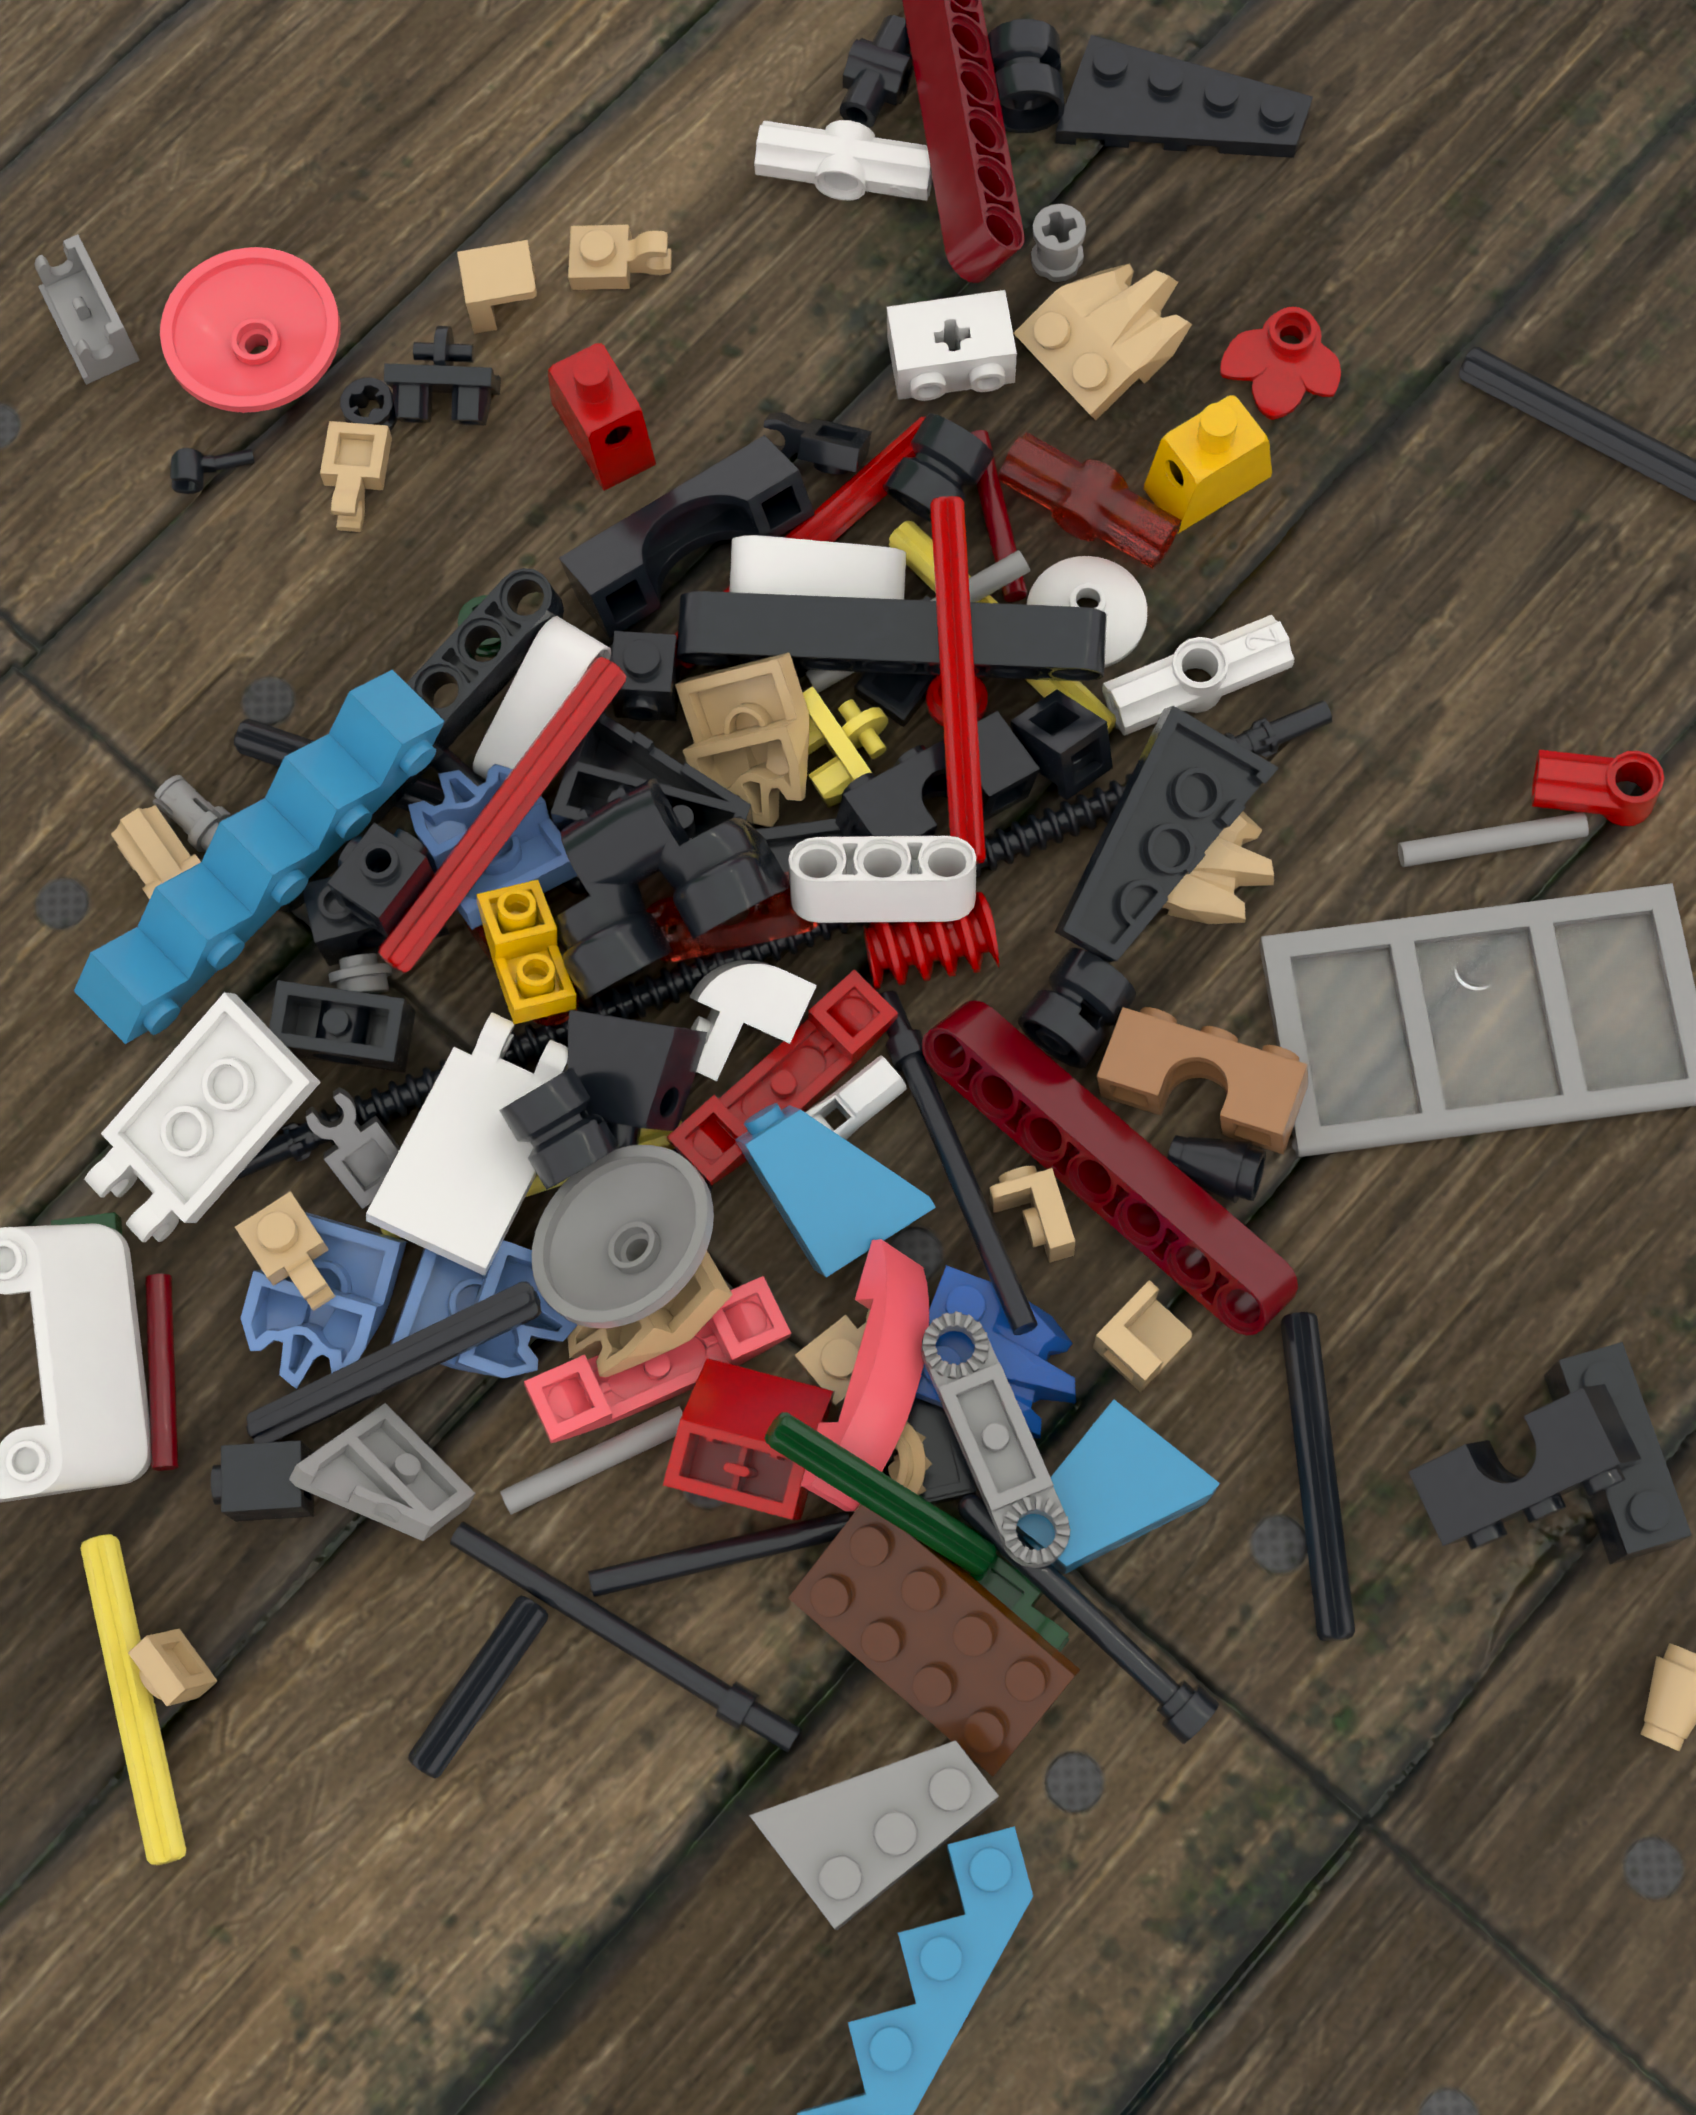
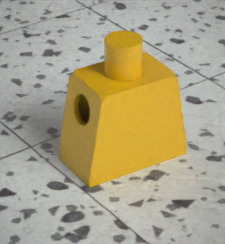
M1234 395L1227 396L1217 403L1208 405L1201 413L1174 428L1161 439L1143 489L1176 533L1179 534L1272 476L1269 440L1240 400ZM1183 479L1184 484L1181 485L1177 481Z

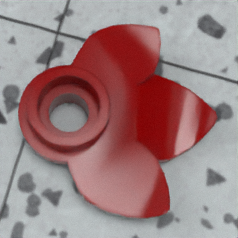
M1287 307L1269 317L1263 329L1242 332L1231 341L1221 361L1220 375L1231 380L1252 381L1251 392L1256 407L1266 418L1274 420L1292 413L1301 403L1306 391L1321 397H1334L1340 382L1341 368L1337 356L1321 343V329L1314 317L1302 308ZM1291 335L1298 338L1301 343L1288 344L1282 341L1281 338Z

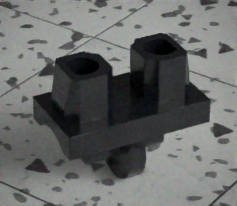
M437 326L434 343L414 342L413 359L434 361V365L384 363V382L393 389L396 418L401 422L408 423L431 422L432 392L452 393V422L462 425L484 426L488 419L491 395H500L501 377L494 375L492 368L453 366L454 362L473 363L475 350L474 344H454L451 326Z

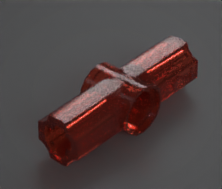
M1028 432L1022 437H1018L999 471L1000 482L1051 510V515L1056 523L1072 536L1089 542L1095 541L1098 537L1152 569L1165 558L1181 527L1182 520L1129 491L1128 484L1124 478L1109 465L1093 459L1080 463Z

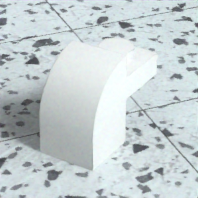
M753 960L730 962L709 972L696 985L690 995V998L712 1008L707 1019L698 1016L691 1027L692 1030L707 1032L706 1042L696 1072L717 1081L743 1023L790 1044L817 985L775 966Z

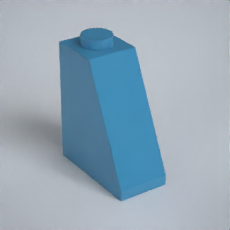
M777 1103L765 1107L744 1122L748 1131L735 1139L813 1269L826 1278L869 1251L872 1240L882 1239L884 1241L936 1208L927 1194L796 1107L789 1105L781 1110Z
M1113 1399L1051 1476L1054 1484L1053 1487L1066 1516H1068L1071 1529L1069 1541L1063 1554L1051 1565L1062 1574H1066L1205 1505L1213 1496L1220 1483ZM1029 1514L1021 1518L1017 1523L1016 1532L1037 1551L1047 1548L1052 1544L1055 1531L1052 1523L1046 1517L1039 1514Z

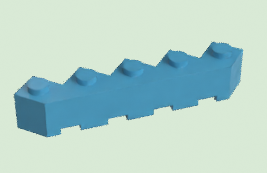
M393 670L349 691L329 734L285 756L266 797L219 823L202 862L155 887L138 927L90 952L74 992L125 1044L147 1031L155 1035L165 1030L178 1017L181 1007L218 970L225 968L239 956L250 937L281 906L294 900L308 884V879L346 841L353 839L365 829L372 819V814L409 777L418 774L431 762L436 753V749L432 745L445 721Z
M1015 1826L947 1844V1851L964 1915L898 1933L916 2004L848 2022L865 2093L800 2110L797 2115L914 2114L1033 1898Z

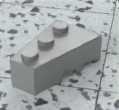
M955 1740L749 1816L833 1928L838 1930L997 1802L999 1796Z

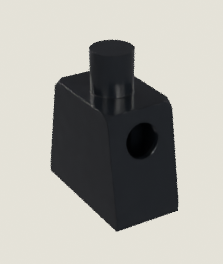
M570 1010L568 1019V1069L573 1067L591 1097L586 1107L588 1115H601L619 1144V1147L616 1149L638 1145L641 1128L674 1131L679 1126L706 1042L707 1032Z

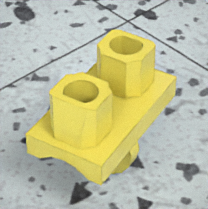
M812 686L803 692L809 711L808 755L826 744L834 758L808 774L827 806L831 807L841 802L844 789L852 781L864 774L872 773L856 749L863 746L872 759L881 756L887 748L878 735L887 726L888 718L879 707H873L862 712L856 702L850 699L844 702L838 709L847 722L841 728Z

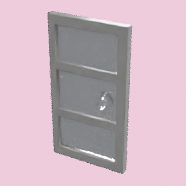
M1673 883L1261 936L1259 947L1276 1044L1295 1053L1300 1058L1299 1062L1308 1064V1087L1292 1130V1148L1296 1152L1297 1157L1696 1106V989Z

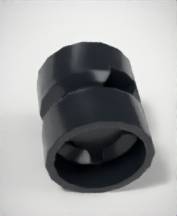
M1016 19L1002 23L991 30L988 34L1005 131L1034 133L1045 130L1056 124L1064 115L1065 104L1063 78L1060 75L1061 52L1059 34L1053 26L1035 19Z
M929 413L910 442L916 456L903 457L900 463H897L883 488L902 506L931 523L930 504L932 500L943 496H958L964 501L966 496L961 486L977 485L994 458V454L985 443L966 429L942 416Z
M1070 948L1049 976V983L1052 989L1037 992L1018 1018V1024L1022 1031L1042 1050L1069 1066L1082 1069L1086 1068L1105 1041L1106 1035L1103 1026H1116L1122 1007H1130L1136 998V991L1124 975L1100 957L1083 949Z
M573 1067L499 1110L517 1141L531 1142L534 1147L528 1160L546 1190L578 1173L619 1147L601 1115H588L586 1107L591 1097Z

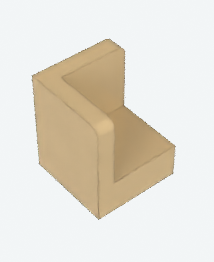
M528 240L457 252L466 307L474 334L497 330L493 305L536 297V277Z
M1150 1280L1098 1332L1093 1345V1349L1140 1393L1190 1342L1192 1332L1156 1299L1159 1288Z

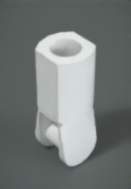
M880 1055L838 1090L805 1113L847 1140L864 1123L902 1094L907 1087L902 1077ZM838 1108L847 1121L834 1130L824 1118Z

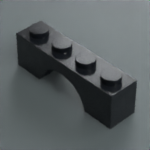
M763 435L559 557L578 601L607 636L611 638L614 636L615 631L625 630L662 607L660 593L665 577L672 567L690 552L713 542L729 540L739 536L779 537L814 516L815 513L799 469Z

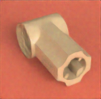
M156 805L145 809L137 808L120 819L118 827L111 833L121 853L146 886L142 889L149 899L156 886L201 863L196 854L190 856Z

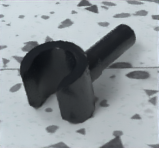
M191 448L179 449L171 458L170 478L172 479V489L182 494L200 492L204 486V473H213L217 470L254 464L252 449L215 456L213 454L204 456L200 451Z

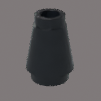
M1175 1135L1167 1159L1198 1186L1233 1203H1237L1239 1198L1254 1201L1264 1173L1266 1151L1252 1148V1141L1190 1136L1187 1138Z

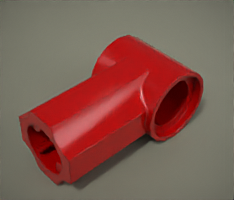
M1539 750L1532 782V807L1601 814L1613 824L1635 826L1645 821L1653 810L1664 782L1663 769L1654 757L1641 751H1626L1615 758ZM1624 781L1635 783L1642 789L1644 794L1641 796L1626 795L1619 790L1616 784Z

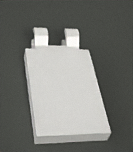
M224 992L103 1130L101 1134L113 1148L88 1172L84 1180L100 1197H105L110 1191L116 1197H122L134 1185L138 1177L153 1194L131 1215L126 1225L142 1242H147L151 1236L158 1242H162L176 1228L179 1218L184 1223L198 1222L321 1082L236 994Z
M491 1013L488 1017L472 1055L455 1047L451 1051L366 1212L367 1222L484 1276L537 1175L528 1160L534 1147L531 1142L517 1141L499 1110L568 1070V1047L551 1039L541 1055L534 1074L503 1060L513 1040L514 1035L511 1032L515 1025L512 1021L495 1013Z

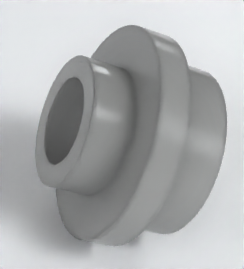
M369 953L339 959L340 970L328 974L330 984L337 985V989L377 995L389 991L387 977L392 975L393 972L392 966L388 963H378L377 954Z

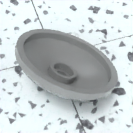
M632 1145L616 1149L568 1178L545 1208L539 1220L532 1245L533 1276L536 1286L545 1301L567 1320L589 1328L624 1326L641 1320L666 1305L687 1285L704 1258L711 1239L714 1219L713 1202L704 1178L683 1156L665 1147L655 1145Z

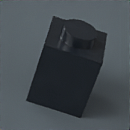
M301 1440L221 1446V1464L213 1465L211 1471V1493L214 1504H221V1512L235 1522L314 1517V1494L296 1487L289 1480L295 1466L311 1455L313 1451Z

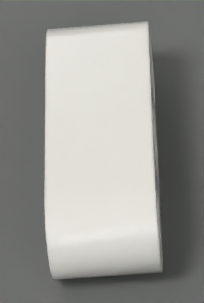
M757 535L739 536L732 539L730 592L904 600L906 552L882 546Z
M558 616L549 619L531 644L476 753L473 762V772L486 779L488 769L494 764L514 769L594 660L599 657L610 660L611 648Z
M814 837L797 843L791 850L788 859L793 910L799 917L811 922H948L967 916L974 908L976 901V854L968 842L958 837Z

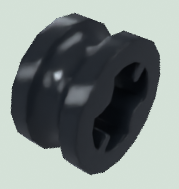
M373 377L360 378L351 382L344 389L340 398V407L347 423L389 426L390 431L394 428L397 418L393 395L390 388L383 381ZM369 400H377L380 409H372L369 417H361L358 408H366Z

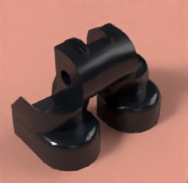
M656 778L649 779L635 788L627 784L619 786L617 789L619 797L597 810L587 805L581 808L579 811L581 819L563 828L560 833L566 855L590 897L562 912L554 918L557 927V936L566 950L563 955L564 967L582 999L586 1000L611 988V984L673 952L656 919L651 913L646 911L637 884L660 871L675 889L673 894L674 904L693 939L708 933L712 928L759 902L789 889L790 882L774 853L770 850L764 836L741 816H738L690 840Z

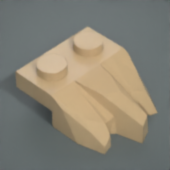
M1130 263L1096 272L1061 286L1013 334L1076 401L1097 420L1138 379L1145 384L1174 355L1192 326L1190 322L1176 314L1164 318L1161 317L1162 308L1178 284L1169 275L1155 270L1130 286L1134 273Z
M790 652L689 677L675 684L694 744L683 749L687 764L751 804L754 824L772 827L779 819L780 791L787 800L802 801L805 798L809 747V711Z
M1243 811L1231 826L1224 828L1204 852L1206 856L1190 874L1185 875L1167 896L1168 901L1162 907L1168 909L1167 915L1206 924L1245 923V903L1234 895V890L1239 886L1274 885L1272 860L1242 847L1243 844L1258 839L1262 832V829Z
M706 1251L701 1264L687 1285L671 1301L651 1315L634 1323L613 1328H589L577 1324L576 1328L568 1336L569 1358L575 1359L585 1355L588 1360L599 1355L596 1361L599 1376L609 1377L690 1341L733 1294L710 1254Z

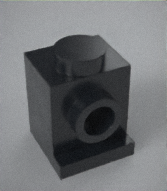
M1058 689L1011 720L1013 733L1040 768L1038 773L1058 786L1059 795L1066 800L1113 768L1107 721Z

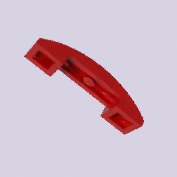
M854 969L808 1010V1019L796 1029L790 1044L785 1041L779 1044L719 1099L713 1095L667 1136V1141L698 1170L710 1185H713L747 1161L735 1139L748 1131L744 1125L748 1118L774 1103H777L781 1110L790 1105L806 1112L868 1052L898 1018V1012Z

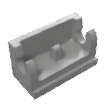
M77 234L63 241L64 253L67 257L63 264L51 267L47 259L43 255H39L35 260V268L43 283L38 287L87 385L138 362L140 359Z

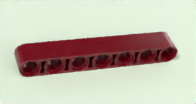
M902 0L945 253L948 262L961 278L971 283H980L1021 249L1024 244V230L982 1Z
M967 1001L924 1035L922 1041L923 1055L929 1066L1043 1167L1046 1169L1052 1168L1058 1180L1228 1328L1246 1336L1255 1335L1263 1330L1295 1297L1298 1290L1297 1277L1292 1267L1280 1255L992 1007L981 1001Z

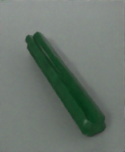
M788 1412L779 1413L769 1426L764 1439L772 1449L971 1574L982 1575L994 1560L997 1551L995 1545L984 1539L979 1533Z

